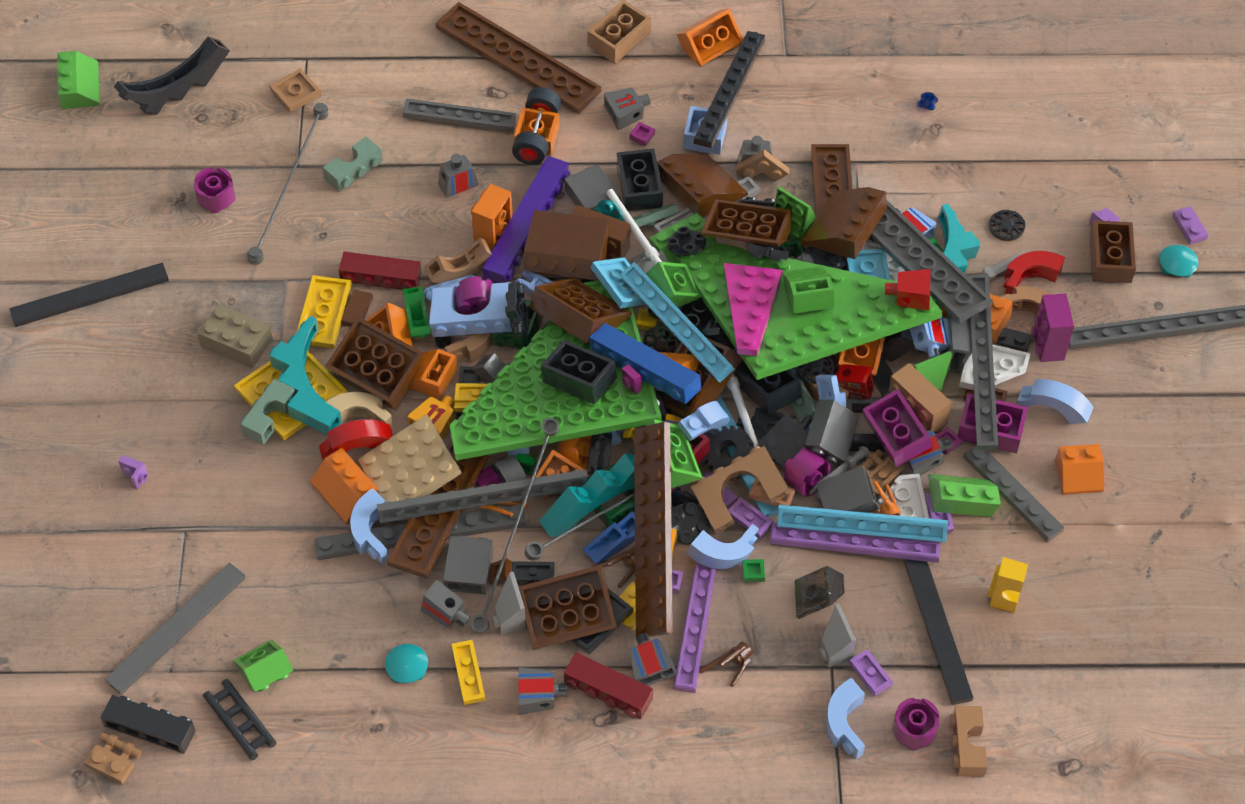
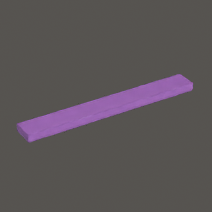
M777 523L772 524L770 544L939 563L941 542L777 527Z
M698 562L695 563L677 666L678 674L675 677L674 690L692 693L696 692L716 569L706 567Z

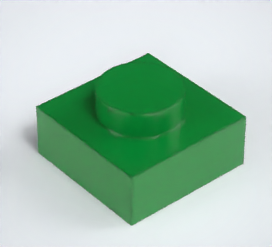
M517 453L515 458L520 463L524 473L532 476L537 460L528 454Z
M764 559L742 561L744 582H765Z

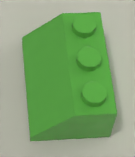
M78 51L57 53L58 96L62 109L100 105L98 61Z
M695 213L649 237V243L656 250L663 251L668 262L678 263L675 259V254L667 247V240L671 235L678 232V228L683 226L688 227L689 230L701 232L706 221L698 213ZM706 236V243L710 241L717 242L715 237Z
M653 419V420H652L649 424H647L646 426L652 425V424H656V423H660V422H663V421H659V420ZM670 423L671 488L698 481L702 478L688 438L678 425Z
M937 474L928 475L933 512L992 517L1001 505L998 486L987 479Z

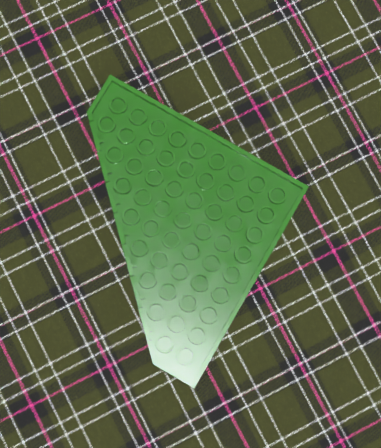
M712 241L707 242L705 248L695 255L679 256L675 254V259L678 263L687 265L701 298L735 348V334L724 263L782 270V272L822 266L830 276L834 288V308L794 314L782 274L758 356L740 354L756 380L942 318L941 309L931 297L930 310L898 306L897 295H885V283H897L892 280L790 258L787 260L782 259V262L772 261L770 257L764 255L762 258L751 256V253L745 249Z
M600 280L584 283L614 301ZM626 307L625 309L632 312V315L615 329L641 342L632 307ZM549 320L548 325L543 330L540 329L533 336L531 343L527 347H523L514 356V361L510 365H506L497 374V379L493 383H489L480 392L479 398L475 402L472 401L462 411L458 420L454 419L450 424L456 460L542 445L547 436L542 430V423L547 418H554L559 424V432L554 436H549L547 444L644 426L653 419L662 421L654 387L647 382L641 381L642 390L635 394L630 388H626L623 385L622 368L616 366L617 379L595 404L543 383L541 364L563 340L591 351L590 344L581 342L578 337L568 334L565 329L552 324Z

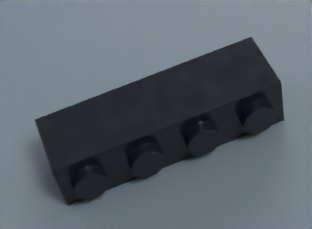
M112 695L100 717L104 727L185 754L196 732L192 720L188 717L174 716L165 709L156 710L147 703L140 702L139 704L123 695L120 697Z

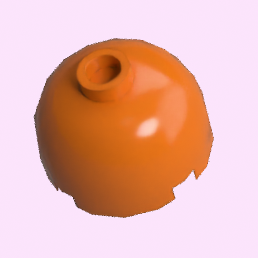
M592 435L560 441L557 447L559 454L581 468L587 469Z

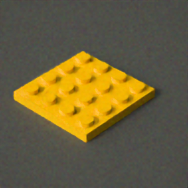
M308 351L305 366L306 374L317 394L327 402L337 395L347 393L348 391ZM269 361L235 384L234 388L252 407L253 403L262 396L265 387L270 385L274 379L278 380L282 372L273 368L271 361ZM274 411L267 415V417L273 419L275 432L283 441L306 426V424L290 417L289 412L284 414Z

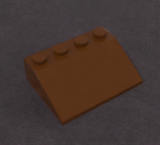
M707 153L671 154L657 161L661 182L694 214L698 213L702 218L709 215L715 199L735 202L748 195V192Z
M863 187L833 192L801 241V245L856 259L887 209L886 191Z
M715 199L701 235L779 247L787 241L791 231L792 210Z
M534 210L524 249L522 270L599 280L590 267L593 262L606 260L610 220Z
M576 278L535 286L529 307L536 311L539 316L549 319L552 324L562 327L568 334L575 335L581 342L590 344L589 337L604 323L617 328L632 315V312L619 308L617 303Z
M357 317L325 367L332 376L361 392L378 397L382 400V404L396 411L410 389L424 353Z
M706 338L734 367V370L719 383L703 364L699 362L696 373L700 375L701 390L686 404L673 399L663 391H655L662 396L665 408L684 419L695 413L699 407L717 401L742 360L732 349ZM682 342L675 351L678 354L693 355Z
M601 565L518 587L525 607V619L533 650L617 628L607 581Z

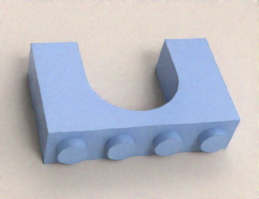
M509 283L492 284L489 304L484 310L473 315H462L455 312L456 301L453 287L433 288L429 321L433 337L512 331V321L510 318H507L505 313V307L507 306L505 294L508 292Z

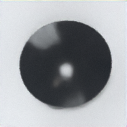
M686 226L678 228V232L671 235L667 240L668 249L679 256L695 255L706 246V236H702L701 232L689 230Z
M683 503L671 511V528L677 530L678 542L690 545L702 531L708 532L710 527L709 519L704 510L695 503Z

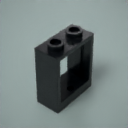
M879 398L846 399V408L854 413H863L862 409L878 401ZM854 434L849 451H859V447L865 446L869 451L880 450L886 452L875 434Z

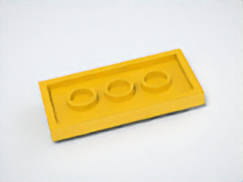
M312 276L297 329L298 331L301 323L306 321L309 316L317 319L319 331L310 346L335 349L342 323L341 320L352 286L351 280Z

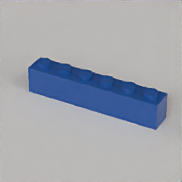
M606 323L589 337L592 352L614 360L616 366L620 368L626 365L631 366L641 375V381L647 382L657 390L667 393L675 400L686 404L701 390L699 374Z

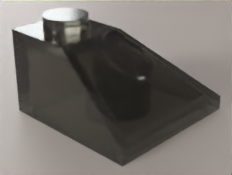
M825 566L796 579V618L801 619L835 603L845 593L844 574L829 566Z

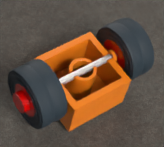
M537 87L532 89L528 94L525 108L522 107L514 134L512 153L518 161L524 164H540L546 156H552L559 131L558 111L561 99L555 91L549 88Z

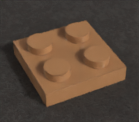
M301 68L269 85L271 92L290 113L322 96L321 90Z

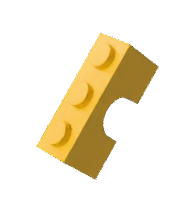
M1003 557L1001 565L996 564L987 596L991 598L989 606L1015 612L1028 568L1027 563Z

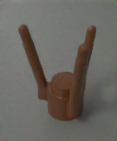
M635 546L620 555L598 564L604 567L623 561L627 567L632 566L631 570L617 585L619 588L635 572Z
M740 642L736 647L731 648L728 652L701 668L699 672L703 673L718 663V666L722 667L731 660L736 664L742 663L730 684L733 687L745 668L751 663L749 658L753 655V651L748 644Z

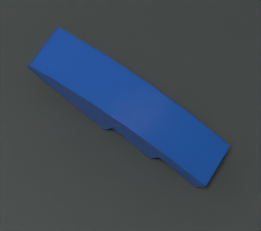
M632 511L618 524L614 522L583 549L596 565L635 541V513Z

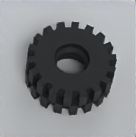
M730 425V429H728L727 426H722V431H719L717 428L714 430L716 434L713 436L709 434L707 436L710 443V452L703 458V461L710 471L713 472L719 467L725 468L731 465L730 462L741 456L743 458L749 455V451L755 448V444L741 428L738 427L736 429L735 426ZM728 446H734L736 448L735 455L730 459L722 458L723 450ZM736 476V479H741V476Z

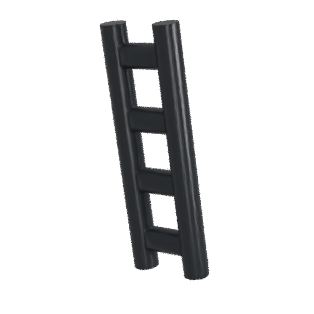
M225 679L221 683L224 687L223 690L214 696L210 691H206L203 697L250 760H255L258 757L256 749L265 743L272 748L277 742L230 680ZM231 696L236 705L225 711L219 702ZM242 711L248 721L237 727L231 718ZM254 727L260 734V737L249 743L243 734Z

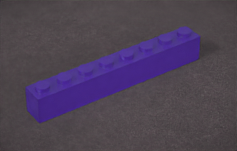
M551 156L546 157L494 247L492 255L489 256L483 266V280L487 281L489 279L494 284L507 283L512 280L515 268L520 266L523 259L534 210L548 211L553 208L556 196H559L562 192L565 178L570 176L571 173L568 162Z

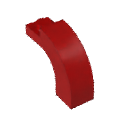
M1031 251L1019 255L1007 267L1003 286L1006 288L1005 294H1013L1015 287H1018L1021 281L1028 277H1042L1056 282L1063 268L1065 257L1049 251Z
M352 421L327 432L329 438L319 445L322 460H324L340 448L345 452L359 447L374 449L393 437L390 424L382 421Z

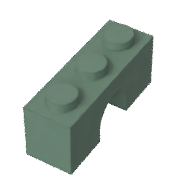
M364 137L352 146L354 161L344 162L336 157L323 167L325 180L339 192L349 187L355 180L363 177L366 172L383 161L381 148L368 137Z
M276 379L270 385H267L260 399L253 403L251 411L241 420L240 425L243 435L264 445L275 431L273 419L267 417V415L274 411L287 414V403L292 396H295V388Z

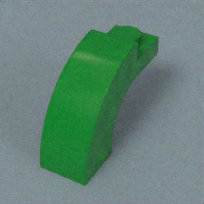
M422 286L402 289L411 338H422L430 335L431 330Z

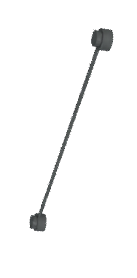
M317 103L314 106V123L257 247L250 248L247 252L248 261L253 265L260 264L264 259L260 246L317 121L324 120L329 115L328 107L324 103Z
M547 418L542 423V430L547 436L483 614L476 615L471 620V627L476 633H484L489 628V622L485 617L549 436H554L559 432V424L554 418Z
M703 459L697 464L698 467L703 463ZM635 492L543 545L538 542H530L524 550L526 558L531 561L538 560L543 553V548L634 497Z

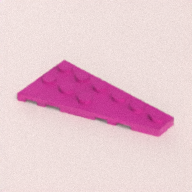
M724 263L737 354L758 356L782 279V270Z

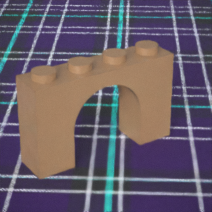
M765 446L753 448L749 451V455L733 459L730 462L731 465L715 469L712 472L713 475L707 478L702 477L694 482L695 485L691 486L716 533L735 524L723 500L724 488L732 478L739 475L755 477L762 484L772 503L790 494Z

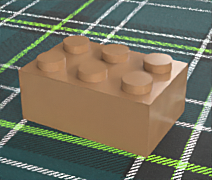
M623 0L587 31L588 46L616 64L651 33V17Z
M910 363L891 376L888 394L899 389L926 431L933 430L934 434H936L948 424L952 402Z

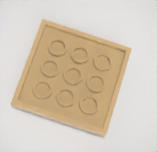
M427 414L358 459L367 477L378 488V494L386 502L429 495L462 473Z

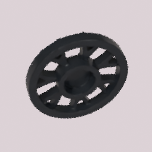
M1000 210L991 216L989 229L996 238L1012 241L1023 235L1025 220L1016 211ZM1015 224H1022V227H1017ZM999 225V228L994 230L993 226ZM1015 230L1018 234L1013 235L1012 231ZM1001 232L1007 233L1006 236H1003V235H1000V234H1001Z
M664 325L650 328L643 338V344L648 347L653 346L657 352H665L668 349L671 353H675L680 344L675 334ZM658 329L660 334L658 337H656L654 333V330ZM665 331L671 334L669 338L664 336ZM648 336L654 339L653 343L647 341ZM670 341H675L676 346H670Z
M826 356L823 360L818 359L809 362L808 365L797 366L796 369L798 375L804 381L817 384L816 379H812L813 375H824L822 373L823 370L827 371L828 375H833L835 365L832 358ZM824 363H830L831 366H824ZM808 370V374L804 375L802 373L803 371Z

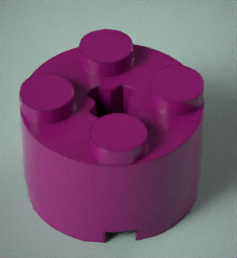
M209 167L201 170L195 176V194L198 204L202 208L215 214L229 207L235 201L232 177L227 170L220 167L218 169H211Z
M469 277L461 280L458 287L455 285L454 293L457 312L462 315H473L484 310L490 302L492 281L489 279L487 281L481 280V277Z
M803 447L793 459L790 458L786 461L784 469H786L784 481L803 496L807 495L809 497L813 495L810 494V491L816 486V483L820 482L824 476L830 474L831 466L822 457L811 452V449Z
M908 698L898 706L892 730L896 739L913 751L927 747L936 737L939 727V711L927 699Z

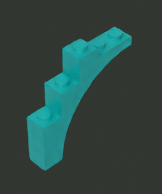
M949 203L941 206L937 217L943 229L945 240L944 254L965 273L968 267L967 259L976 258L980 242L972 231L965 232L963 225L958 221L956 213L952 210Z
M309 316L306 321L301 323L297 333L290 337L288 344L280 341L276 347L272 348L269 356L272 367L282 372L278 381L295 388V396H292L287 403L289 416L328 435L327 432L338 427L342 420L340 411L328 404L317 394L306 374L307 353L312 340L319 331L317 319Z
M624 454L610 471L596 470L582 487H568L539 520L550 537H557L563 534L601 504L625 491L635 488L634 454Z

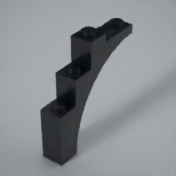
M207 36L200 47L189 58L169 72L142 82L128 83L117 81L114 88L119 92L118 95L126 101L132 100L139 104V108L143 112L158 115L168 98L182 100L193 84L206 86L230 50L220 40Z

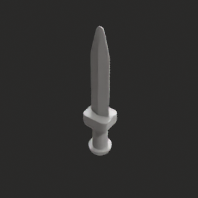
M1024 253L1014 255L992 268L986 266L983 268L982 274H988L989 282L995 280L996 275L1006 271L1008 265L1016 257Z
M865 446L859 447L858 452L852 456L847 455L846 462H843V464L821 481L839 475L847 469H854L859 460L869 455V449ZM817 485L810 491V494L818 491Z

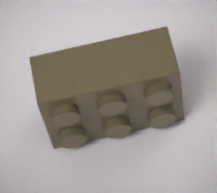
M220 304L216 306L198 332L202 348L250 368L255 366L273 339L269 324Z

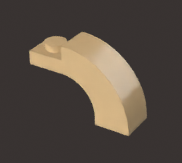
M347 392L327 401L328 404L340 411L342 420L340 425L349 419L362 417L390 424L392 428L391 414L383 409L382 400L374 395L364 392Z

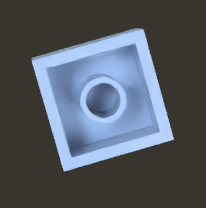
M691 106L684 132L683 149L720 155L727 128V118L712 148L693 144L694 137L708 109Z

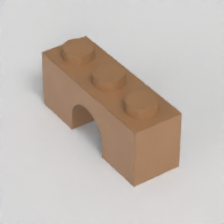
M955 706L954 713L950 714V727L954 728V734L951 736L952 748L956 749V755H953V768H957L958 776H985L987 770L986 747L974 746L967 739L970 736H981L984 727L982 706Z

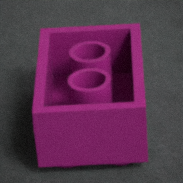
M1067 293L1042 295L1041 303H1038L1037 306L1038 314L1034 317L1035 325L1031 328L1032 337L1036 339L1035 352L1037 355L1039 354L1041 362L1065 360L1074 329Z
M899 389L862 409L865 420L896 467L932 447L930 436Z
M968 393L958 436L962 441L977 444L974 394ZM996 400L999 450L1017 454L1028 407Z

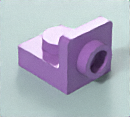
M1105 207L1099 213L1097 211L1092 212L1089 224L1092 226L1094 220L1119 222L1120 218Z
M122 455L118 461L123 474L131 477L134 488L139 489L148 477L145 464Z

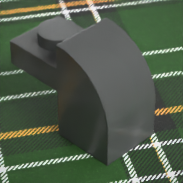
M495 353L483 355L472 370L482 381L489 384L493 383L497 379V374L506 365L511 363L504 364Z
M513 455L499 458L494 464L490 465L499 476L501 483L527 479L520 463Z

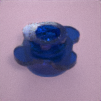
M931 92L922 93L920 101L917 102L918 107H923L930 111L934 110L938 97Z

